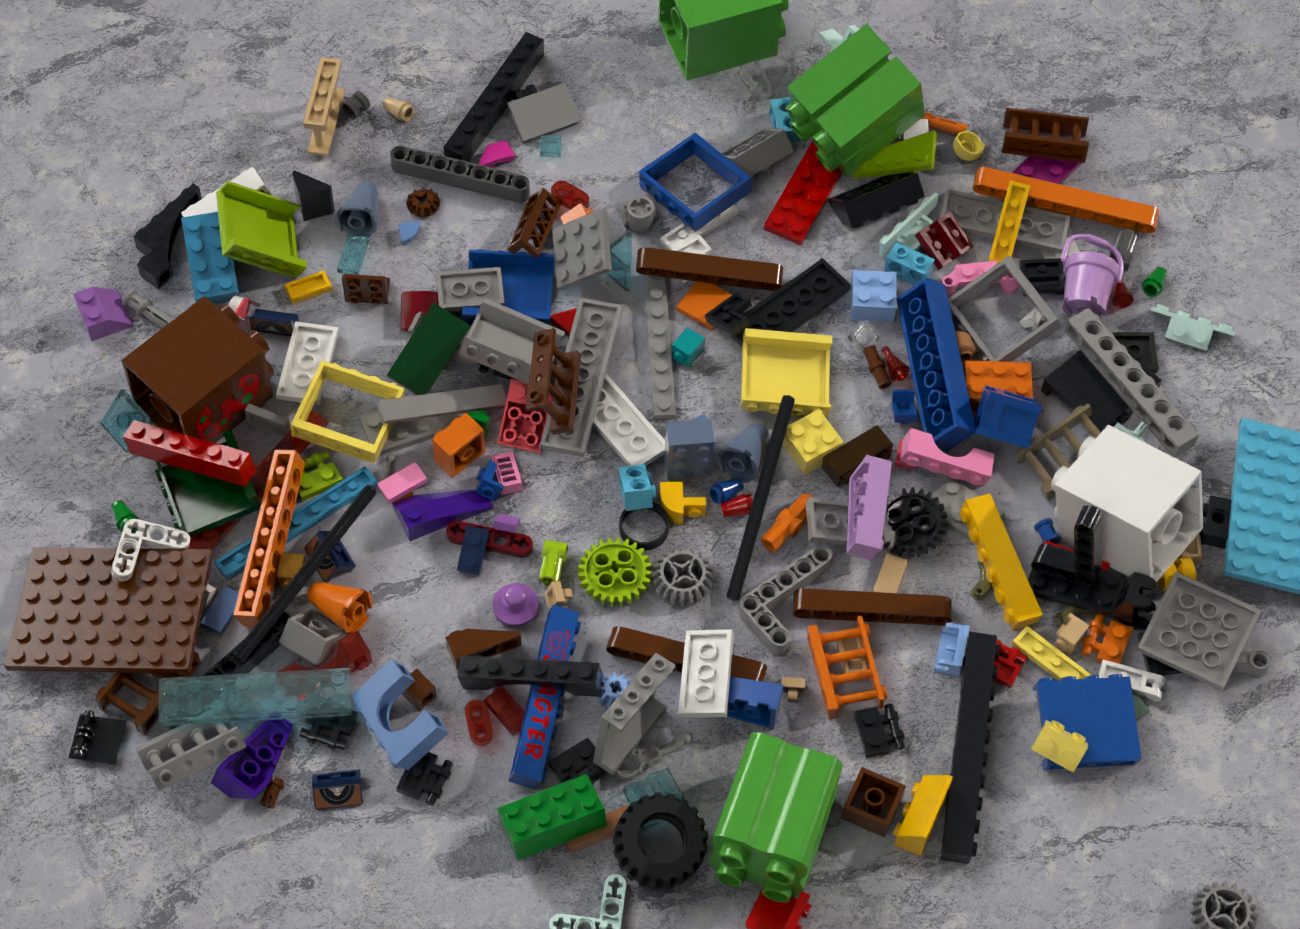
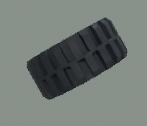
M661 792L654 793L653 796L645 795L640 797L637 802L631 803L620 817L613 836L614 856L619 860L618 866L621 871L625 870L628 874L626 877L631 881L633 879L638 881L639 886L644 888L651 886L652 890L674 888L675 885H681L688 878L692 877L702 864L708 848L706 845L708 831L704 830L706 825L704 819L699 818L697 815L699 811L695 806L692 808L688 806L686 799H676L675 794L671 793L663 796ZM651 820H664L671 823L677 828L682 837V850L679 856L669 863L654 862L648 859L639 848V831L643 825Z

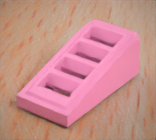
M513 451L491 455L492 462L497 463L495 470L496 480L504 485L500 495L523 491ZM510 459V461H506V462H502V463H498V462H497V461H500V460ZM511 465L510 468L499 469V467ZM513 472V474L501 476V474ZM515 478V480L503 482V480Z

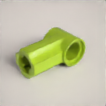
M545 540L539 582L549 586L551 582L560 580L562 565L566 562L568 543Z

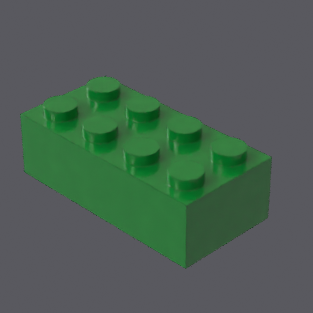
M587 774L497 808L501 827L517 861L607 826L605 808Z

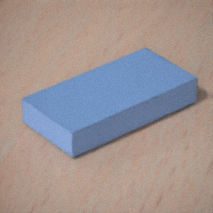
M224 586L200 622L201 626L222 635L234 617L233 614L239 592Z

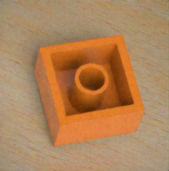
M467 413L455 418L446 429L438 431L432 439L434 462L451 478H454L485 453L484 429Z

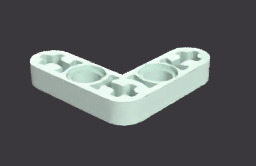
M612 874L605 880L599 919L556 914L550 919L549 929H557L556 925L559 922H563L565 926L562 929H570L571 923H574V929H578L582 924H588L591 929H596L595 926H599V929H621L626 895V881L624 877ZM614 882H618L619 885L616 898L612 897L611 886H613ZM609 904H615L618 906L619 912L615 915H609L606 913L605 908Z

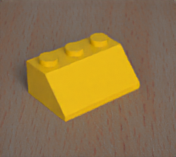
M923 775L920 783L915 782L910 794L914 798L911 803L906 802L902 815L905 816L903 823L898 822L893 832V836H896L895 846L918 856L922 855L947 798L952 776Z

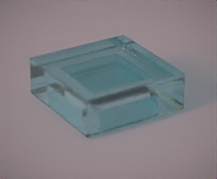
M541 135L540 157H561L562 136Z

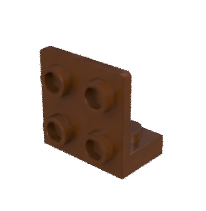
M342 274L345 302L372 303L375 305L388 304L390 278L385 276Z

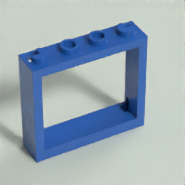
M696 132L639 171V185L641 189L650 193L656 202L662 203L672 215H676L685 226H689L695 232L752 192L751 177ZM693 154L733 185V187L696 213L656 181Z

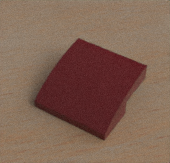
M951 212L915 234V237L928 256L935 259L934 264L938 270L974 247Z
M406 291L401 293L400 331L409 332L408 329L416 313L423 312L426 315L433 302L439 306L438 292Z

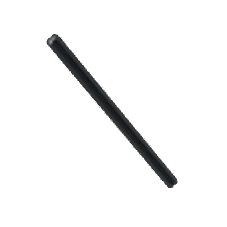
M784 395L780 402L726 595L732 601L740 599L795 402V399L790 395Z
M366 485L235 650L233 657L236 661L244 663L376 495L374 487Z

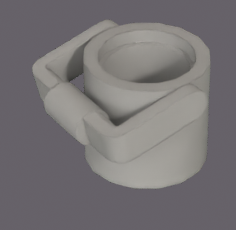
M636 196L620 206L624 227L628 226L633 232L645 233L653 227L654 221H658L654 201L651 198Z

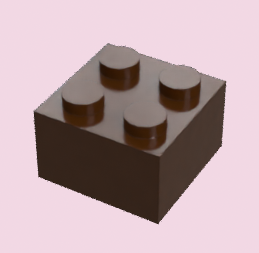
M861 767L843 806L841 819L886 837L903 799L906 785Z

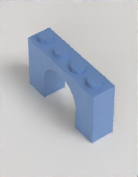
M391 658L351 697L356 703L354 705L355 709L367 720L365 722L366 726L378 737L377 743L389 754L388 760L396 768L401 767L409 770L438 744L449 731L438 715L427 710L422 712L403 730L393 731L389 722L391 706L397 697L413 684L415 680L404 664Z

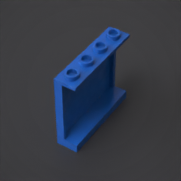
M469 250L468 269L501 268L505 307L550 325L555 254L540 253L535 259L527 252L512 254L503 250ZM463 307L462 321L472 326L480 308Z
M1112 674L1108 678H1099V675L1086 676L1085 679H1076L1075 676H1068L1062 678V680L1054 681L1053 678L1047 677L1039 679L1033 686V691H1037L1041 730L1046 720L1049 722L1054 720L1065 727V731L1071 734L1076 732L1086 738L1085 742L1088 743V749L1077 768L1136 765L1141 760L1130 676L1122 677V674ZM1046 757L1042 760L1043 770L1065 769Z

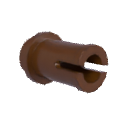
M274 776L271 777L260 801L262 806L265 807L270 798L267 808H275L279 793L284 789V781Z

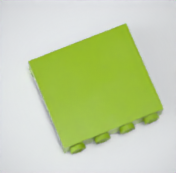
M227 181L216 192L222 256L294 279L307 268V261L298 258L293 221V214L300 208V205Z

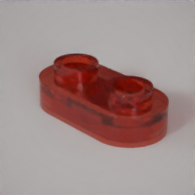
M557 181L552 185L551 195L561 205L571 210L579 205L577 203H581L587 209L589 208V196L584 191L566 181Z
M471 700L466 704L464 710L470 740L477 746H485L493 739V728L486 703L482 700ZM474 712L481 713L479 716L472 715ZM479 733L485 734V736L482 738L478 737L477 735Z

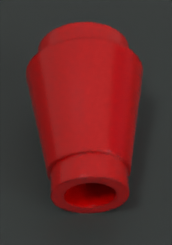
M743 493L721 504L724 517L749 515L753 502L751 494L745 495Z

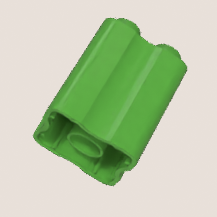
M751 733L712 839L714 849L710 857V866L717 871L715 874L716 879L732 887H742L744 881L762 885V894L780 903H788L791 896L798 898L801 891L804 892L838 792V781L843 768L842 762L834 756L813 749L797 747L782 739L764 733Z

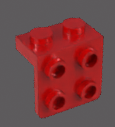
M761 889L745 926L747 929H802L800 922L803 917L807 919L812 907L809 904L810 895L801 891L798 899L791 896L788 903H780L765 897Z

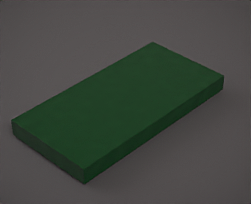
M433 302L386 377L415 395L428 394L471 326Z

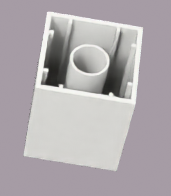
M1110 425L1097 438L1088 437L1079 449L1078 459L1070 468L1066 466L1059 468L1051 482V489L1056 494L1054 518L1058 520L1059 534L1062 537L1061 542L1074 548V526L1082 507L1085 505L1096 507L1102 512V560L1110 563V568L1127 577L1137 572L1148 575L1157 582L1203 529L1202 472Z

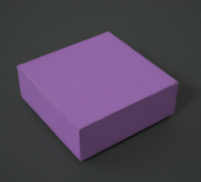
M498 514L494 520L493 528L515 533L520 525L521 518Z

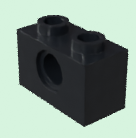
M1210 495L1208 502L1203 503L1204 522L1203 529L1199 532V535L1202 536L1201 544L1226 549L1231 499Z

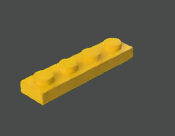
M1010 180L988 261H997L999 263L1007 256L1012 257L1031 185Z

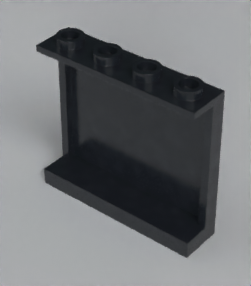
M1081 350L1046 377L1042 385L1041 391L1046 396L1053 392L1072 410L1079 406L1083 407L1088 403L1091 406L1092 415L1088 418L1100 432L1108 425L1114 427L1117 423L1125 424L1134 412ZM1128 351L1129 355L1140 363L1143 371L1154 379L1156 386L1159 388L1162 380Z

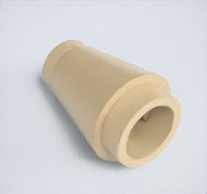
M390 97L386 98L383 102V108L399 121L407 122L413 117L414 107L411 106V103Z

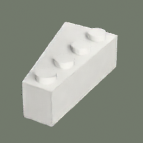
M254 167L243 171L239 176L230 181L272 195ZM219 189L207 194L197 203L190 205L181 212L183 217L218 212L216 192Z

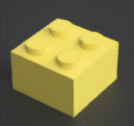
M820 409L788 425L783 447L802 473L806 475L821 467L823 457L841 447L844 442Z

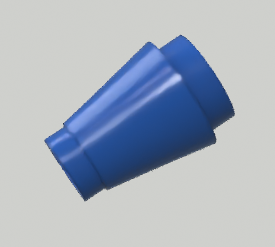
M740 478L717 482L710 487L709 494L714 503L723 504L742 491L744 485Z

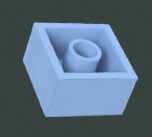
M853 270L851 282V320L894 322L896 313V272Z

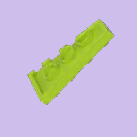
M935 130L886 146L853 172L851 176L853 179L934 169L937 138Z

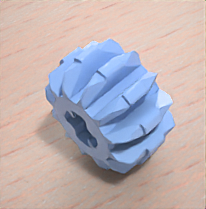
M615 671L612 673V677L605 674L601 696L598 697L600 706L606 704V709L608 710L630 684L632 678L626 679L625 673L621 674L620 677L617 676Z

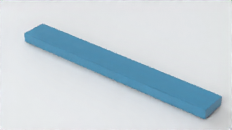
M366 466L293 511L286 543L354 501L366 485L376 487L378 481ZM253 537L214 561L215 566L227 581L245 570Z

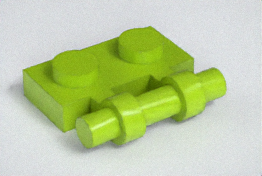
M327 450L311 454L310 458L304 460L305 466L298 491L302 502L323 493L343 480L333 462L324 465L323 461L330 459ZM314 465L317 467L316 470L306 474L305 469Z

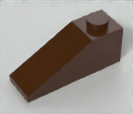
M465 629L462 631L456 630L445 637L446 647L456 670H459L461 656L493 657L521 646V634L519 631Z

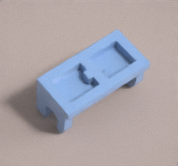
M946 623V627L942 628L934 671L959 676L969 625Z

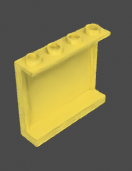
M746 328L742 341L740 409H746L748 412L768 411L771 414H777L782 397L790 395L795 399L791 415H809L820 409L824 416H828L831 409V404H829V375L832 336Z

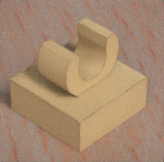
M560 581L551 582L544 593L548 610H550L552 605L559 607L569 604L568 599L573 598L571 589H562Z
M781 678V685H784L783 689H788L787 700H797L798 690L805 689L806 678Z

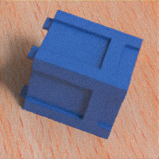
M985 385L974 418L976 434L1028 449L1029 444H1034L1031 441L1033 430L1039 413H1044V410L1041 409V405L1036 403V399Z

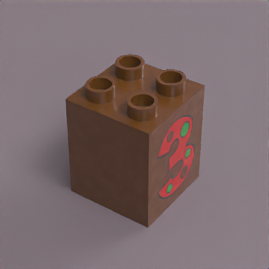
M204 296L121 361L135 408L154 426L216 443L224 437V432L233 430L246 419L245 409L248 404L261 407L273 398L270 378L274 375V370L265 357V354L270 351L269 345L255 330L246 334L239 327L240 320L227 304L223 303L217 308Z

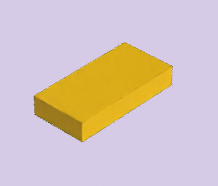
M325 270L284 284L292 305L333 291Z

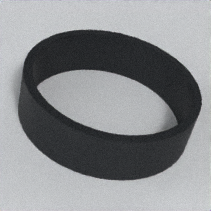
M654 502L653 508H646V510L659 514L666 524L664 533L656 540L639 542L631 539L624 532L622 524L624 519L636 510L626 511L624 509L621 513L619 520L620 536L623 541L629 539L630 546L636 542L637 550L644 548V551L653 550L662 545L668 536V515L660 505Z

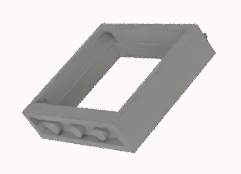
M1007 256L948 298L952 320L957 319L959 321L958 328L961 332L969 333L974 342L976 352L981 350L984 354L982 357L983 361L1012 362L1061 327L1057 316L1010 256ZM1007 274H1010L1046 320V323L995 358L959 309Z

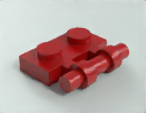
M997 639L996 644L1000 645L999 653L1008 658L999 656L994 659V665L998 666L997 677L994 681L1011 689L1022 667L1014 663L1015 660L1024 664L1028 656L1020 653V650L1015 647L1012 649L1002 644L1001 640Z

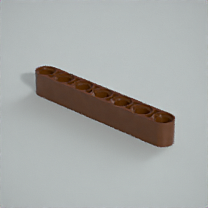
M647 247L637 250L636 272L642 275L777 291L782 287L783 266L780 264Z
M802 588L793 592V615L806 619L857 621V616H862L864 622L941 626L952 622V600L950 597L940 595Z
M615 626L612 628L606 651L611 655L645 664L657 653L676 665L673 671L682 673L685 642ZM732 654L731 677L764 682L767 666L764 663Z

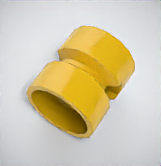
M1190 557L1176 559L1157 581L1162 591L1167 590L1175 572L1196 580L1195 566Z

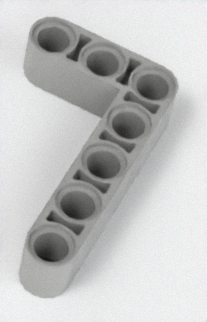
M819 545L741 598L739 608L741 620L767 650L775 656H782L788 651L790 634L772 614L771 610L792 597L795 590L805 588L829 571L832 551L827 546ZM818 558H823V559H825L826 561H819V560H817V559H818ZM800 570H805V571H807L808 573H804V574H803V573H801V572H799V571H800ZM787 582V583H789V584H791V585L785 586V585H782L781 583ZM769 594V595H771L772 597H771V598H766V597H764L763 595ZM746 607H753L754 610H747ZM761 623H766V624H768L769 626H768V627H762V626L759 625V624H761ZM774 640H782L784 643L778 644Z

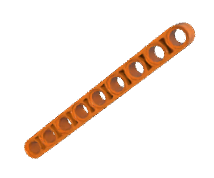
M988 167L976 169L973 191L978 194L1005 200L1011 180L1031 185L1026 201L1027 206L1142 233H1154L1156 231L1159 210L1156 207Z

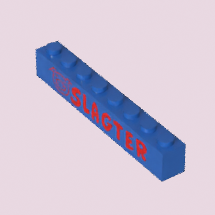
M552 605L546 617L537 660H569V656L573 655L576 647V642H573L574 635L578 634L581 622L577 621L579 612ZM530 686L509 782L536 789L540 782L545 781L547 769L544 768L545 761H549L552 753V747L549 746L550 739H554L557 731V726L554 725L555 718H559L562 705L559 704L560 697L564 696L565 691L544 686Z

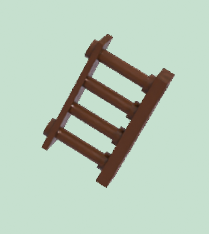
M1006 108L1003 127L1010 128V132L1005 131L1002 153L1085 163L1089 141H1081V137L1086 136L1089 118ZM1019 129L1031 130V134L1019 133ZM1039 131L1052 133V137L1040 136ZM1060 134L1072 135V139L1060 138Z
M551 328L535 332L526 410L531 411L542 408L551 416L549 431L556 435L573 431L581 354L577 350L563 353L555 345L556 330ZM553 356L558 359L557 367L552 363ZM551 375L555 378V386L550 383ZM549 394L553 397L552 405L548 402Z
M194 651L190 674L149 673L163 681V685L158 691H152L130 678L133 673H115L108 684L101 687L97 693L96 701L99 709L103 711L109 703L134 717L137 732L145 736L200 666L199 654ZM123 685L149 700L144 709L139 710L116 696Z

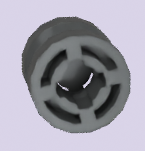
M356 91L352 94L350 100L347 99L341 104V107L349 118L355 120L360 116L361 111H366L370 107V101L362 92Z

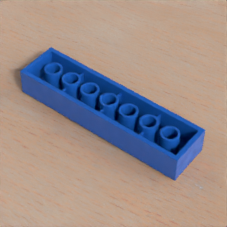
M926 277L896 298L923 432L932 434L936 446L945 453L975 434L976 428L945 284Z

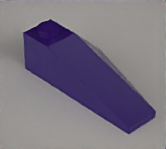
M476 489L412 495L392 503L409 541L443 529L452 521H463L493 509L489 498L475 493Z
M274 711L244 741L246 748L230 755L217 767L211 784L229 798L254 800L268 786L293 724Z

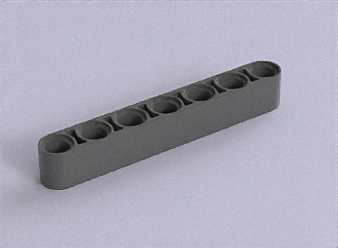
M395 146L390 151L392 170L399 174L522 203L530 197V181L524 175L405 146Z

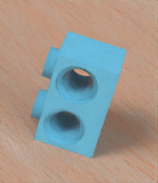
M790 97L770 100L769 113L773 128L784 129L790 143L802 141L789 124L792 118L787 113L785 107L791 103Z
M896 242L886 258L884 271L896 272L897 278L915 286L924 278H930L935 259Z
M645 464L618 467L619 486L626 511L653 508L652 498H656V490L652 482L651 472H647Z

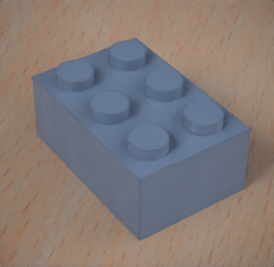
M711 419L666 422L664 457L667 480H683L694 477L702 479L712 476L714 436Z

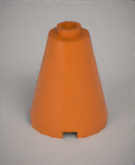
M318 581L312 584L307 591L308 601L346 633H357L369 618L366 615L368 608L372 609L373 606L371 593L364 589Z

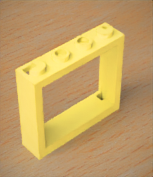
M321 360L291 423V435L376 464L394 423L383 424L375 444H371L306 422L326 379L384 399L405 397V388L397 386L396 383L382 381L376 376H367L355 369H346L336 363L332 364Z

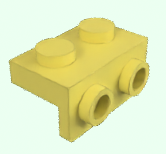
M1046 720L1031 750L1074 773L1088 749V743L1085 742L1086 738L1076 732L1071 734L1065 731V727L1057 721L1052 720V722Z

